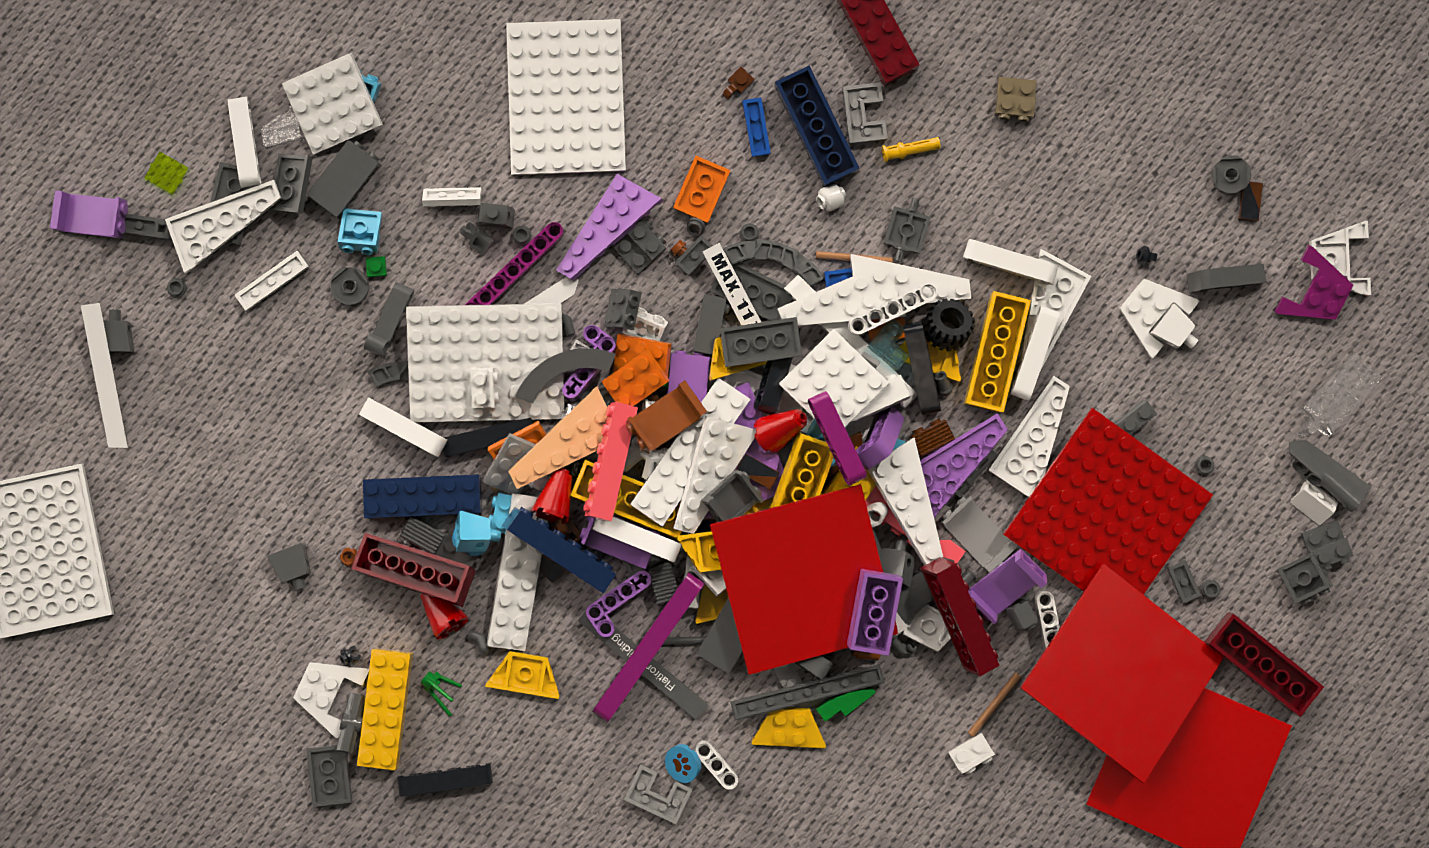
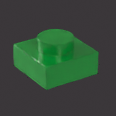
M385 256L366 258L367 277L387 276Z

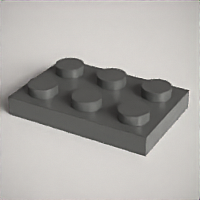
M278 154L274 180L282 199L269 208V210L303 214L312 157Z
M337 745L306 749L313 807L352 802L347 753L337 751Z

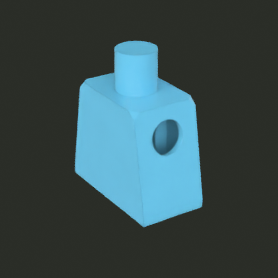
M459 511L455 522L456 552H484L487 550L490 541H500L501 531L490 529L489 518Z

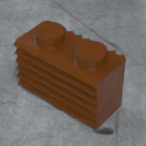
M938 418L929 423L931 427L925 430L923 427L912 431L913 435L910 436V439L915 438L919 457L955 440L946 420L941 421Z

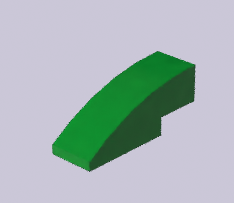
M873 688L839 694L826 700L815 709L826 722L840 710L845 716L876 692Z

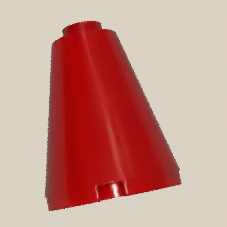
M795 409L760 417L754 423V428L756 427L757 431L754 434L755 438L763 450L767 452L772 451V453L779 452L807 425V416L801 410Z
M560 468L552 473L532 506V514L536 512L535 516L553 523H556L557 520H562L561 524L568 523L572 476L568 470Z
M424 594L420 595L436 640L449 637L448 633L454 630L456 633L468 623L469 618L457 605Z

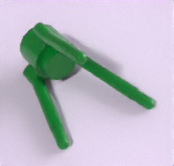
M429 671L421 681V684L425 686L423 689L429 692L448 716H452V713L433 691L437 690L450 702H453L454 699L439 687L441 683L439 679L459 688L462 685L442 676L437 671L434 674Z

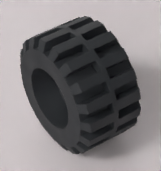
M946 298L942 302L940 300L936 301L935 305L931 306L923 326L927 336L926 340L932 342L933 347L937 346L939 350L943 351V349H946V351L951 352L952 349L956 351L967 343L975 327V318L972 317V311H968L969 307L962 305L963 302H955V299L948 301ZM941 321L953 324L956 329L946 327Z

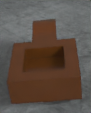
M740 67L728 79L731 85L723 91L722 95L729 99L736 91L742 94L755 79L744 68Z

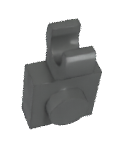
M470 222L467 223L466 227L463 226L460 231L462 236L470 240L468 245L482 256L487 253L494 241L481 229L476 231L475 226Z

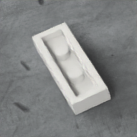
M481 188L424 189L422 203L423 206L430 207L480 205Z

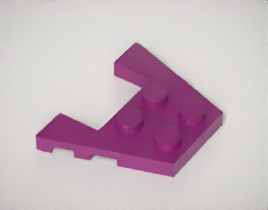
M1308 244L1300 260L1317 267L1318 270L1300 304L1282 296L1274 312L1284 315L1336 320L1354 285L1313 246Z

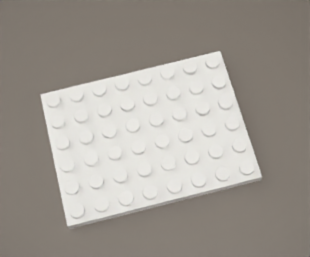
M621 20L506 23L511 175L626 171Z
M562 303L406 307L411 421L521 420L526 418L534 420L563 419L565 417L564 395L562 392L564 372L551 379L541 389L534 403L515 397L520 385L533 369L546 359L563 352ZM494 368V373L498 374V384H495V392H499V403H496L495 408H472L470 369Z
M84 464L0 481V639L114 614Z

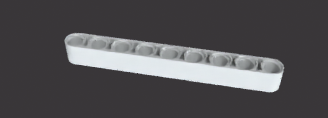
M799 275L784 288L788 294L793 296L792 298L795 301L815 293ZM846 322L819 324L828 334L834 329L844 339L848 340V343L860 355L865 351L880 361L876 370L884 378L893 374L899 376L859 335L850 333ZM905 381L910 399L900 403L903 409L918 396Z

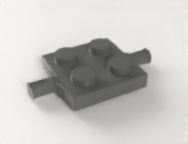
M912 198L910 208L893 207L883 244L897 249L895 261L902 262L904 252L921 253L931 217L917 211L919 199Z

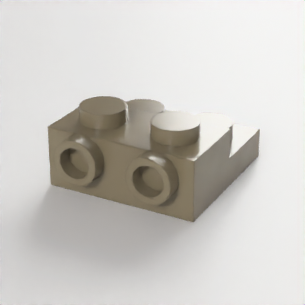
M998 77L994 115L999 116V119L1003 120L1016 117L1018 121L1028 122L1029 119H1033L1037 81Z

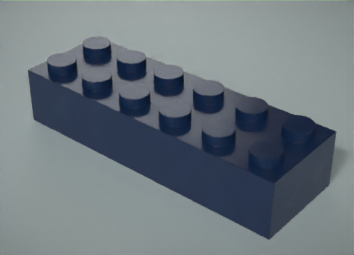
M810 65L775 81L774 87L823 187L857 173L860 169Z
M481 475L363 479L364 518L459 514V511L471 514L482 513Z
M513 508L503 523V528L604 594L616 575L612 571L614 567L601 559L599 562L596 561L598 558L596 555L586 549L581 551L582 546L573 540H564L566 537L564 534L554 528L549 530V524L538 517L534 520L532 518L534 514L525 508Z

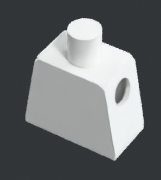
M1175 304L1170 305L1150 331L1153 337L1174 348H1179L1184 343L1192 349L1198 342V339L1190 334L1195 325Z

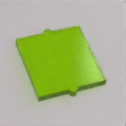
M159 151L154 162L150 163L151 167L144 179L173 195L179 184L183 183L182 179L189 168Z

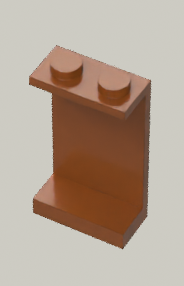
M684 380L676 389L634 417H628L626 428L631 435L634 434L636 436L640 449L642 451L646 450L649 454L703 418L707 410Z

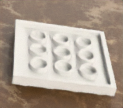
M352 53L282 83L313 154L383 125Z
M834 329L779 383L814 419L815 417L809 407L808 399L827 391L845 428L889 384Z

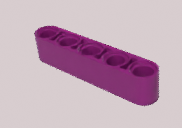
M827 391L809 398V407L847 485L850 486L866 478L867 474Z

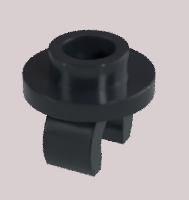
M1142 246L1136 253V259L1138 264L1144 265L1147 261L1156 262L1158 254L1150 252L1148 246Z
M355 646L350 647L348 650L342 649L340 651L341 655L339 658L344 665L351 667L355 661L361 658V655L356 657L351 655V651L356 648Z

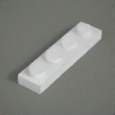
M296 251L235 294V297L245 311H248L305 271L309 266L301 254Z

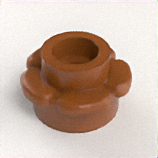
M679 240L670 250L674 254L673 256L675 257L677 254L680 257L686 251L685 245L687 243Z
M349 547L343 549L342 554H340V561L345 566H352L357 550L354 548L350 549Z

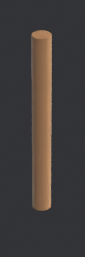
M816 251V259L851 262L850 254ZM858 255L892 263L891 257Z
M1016 672L968 731L972 737L977 734L1020 680L1021 676Z

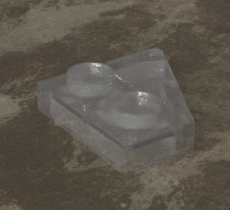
M291 105L288 106L289 109L282 115L278 114L271 123H267L261 128L263 143L266 149L303 140L300 124Z

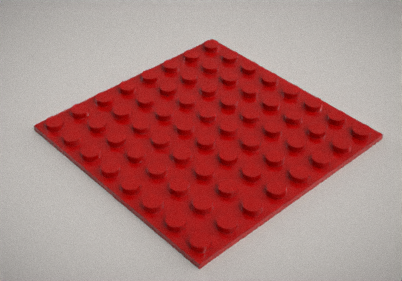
M1091 408L1003 535L1082 591H1085L1101 565L1105 564L1144 595L1213 494L1097 410Z
M861 484L710 524L749 675L849 648L847 641L860 570L866 569L883 572ZM896 621L894 625L893 635L899 634Z
M1102 564L1020 689L1140 782L1145 783L1224 657L1105 564Z
M1204 688L1145 783L1140 782L1106 755L1086 805L1183 848H1241L1292 725Z

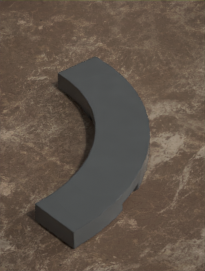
M767 240L742 241L723 248L732 266L744 261L764 260L786 267L794 274L799 275L810 287L825 279L813 262L801 255L797 250L778 242Z
M594 348L572 349L558 353L540 363L529 373L520 385L515 397L534 403L541 389L551 379L569 370L595 368L609 372L616 354Z
M408 361L386 363L367 371L376 388L395 381H409Z

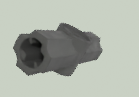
M356 693L349 694L346 710L340 723L339 730L341 731L337 743V751L353 754L356 737L360 732L363 717L361 716L366 696Z

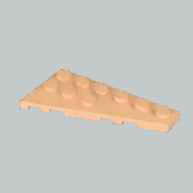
M597 386L508 471L516 489L597 451L599 443H602V427L607 421V406Z

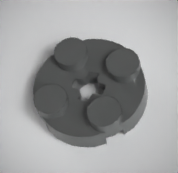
M1225 156L1213 167V183L1220 192L1225 194L1240 193L1250 183V166L1239 156ZM1230 170H1233L1234 173H1237V177H1234L1233 180H1230L1229 177H1226V174H1229Z
M345 267L339 269L332 276L330 289L333 297L338 302L352 306L361 303L367 297L370 286L367 276L361 270ZM347 282H354L355 285L352 291H346Z

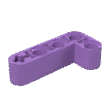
M589 325L584 329V338L594 349L603 350L602 348L605 343H611L613 347L608 351L615 353L616 344L612 337L595 325ZM595 331L598 335L595 339H589V332ZM595 368L576 369L562 387L565 398L569 401L578 400L601 370ZM581 373H588V379L584 381L579 380ZM569 388H570L571 390L574 389L576 393H575V394H572V393L569 394L568 389H569Z
M894 406L879 413L869 441L856 449L866 470L886 459L894 449L904 421V417Z
M637 572L589 605L586 610V617L600 637L607 638L614 632V625L608 614L650 585L651 576L648 572ZM639 575H641V577L646 576V584L644 585L643 583H640L639 585H637L636 587L639 590L636 591L634 585L630 581L633 580V583H635L639 580ZM629 586L632 590L631 595L624 596L621 593V588ZM613 597L616 600L615 606L608 607L605 604V599ZM593 607L598 608L600 611V615L597 618H592L589 615V610ZM604 623L609 624L611 627V631L608 634H603L600 631V626Z

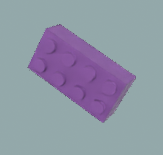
M866 569L860 570L847 646L851 650L889 656L903 581L901 576Z

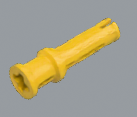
M939 137L906 144L898 142L897 145L888 147L883 145L881 149L884 162L886 163L891 159H904L907 155L941 149Z

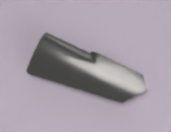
M1309 441L1289 442V454L1295 458L1292 466L1312 485L1326 488L1350 512L1360 505L1371 488L1369 484Z
M942 557V558H944V559H946V560H949V561L954 562V560H951V559ZM921 568L913 573L910 588L901 587L897 613L905 624L933 599Z

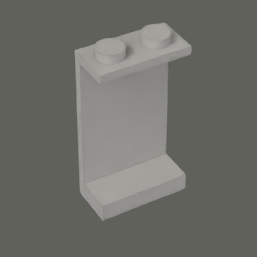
M962 496L955 503L957 507L953 511L949 509L941 516L943 518L941 523L974 559L990 573L1018 546L1003 535L1004 533L975 504L971 496L966 498Z

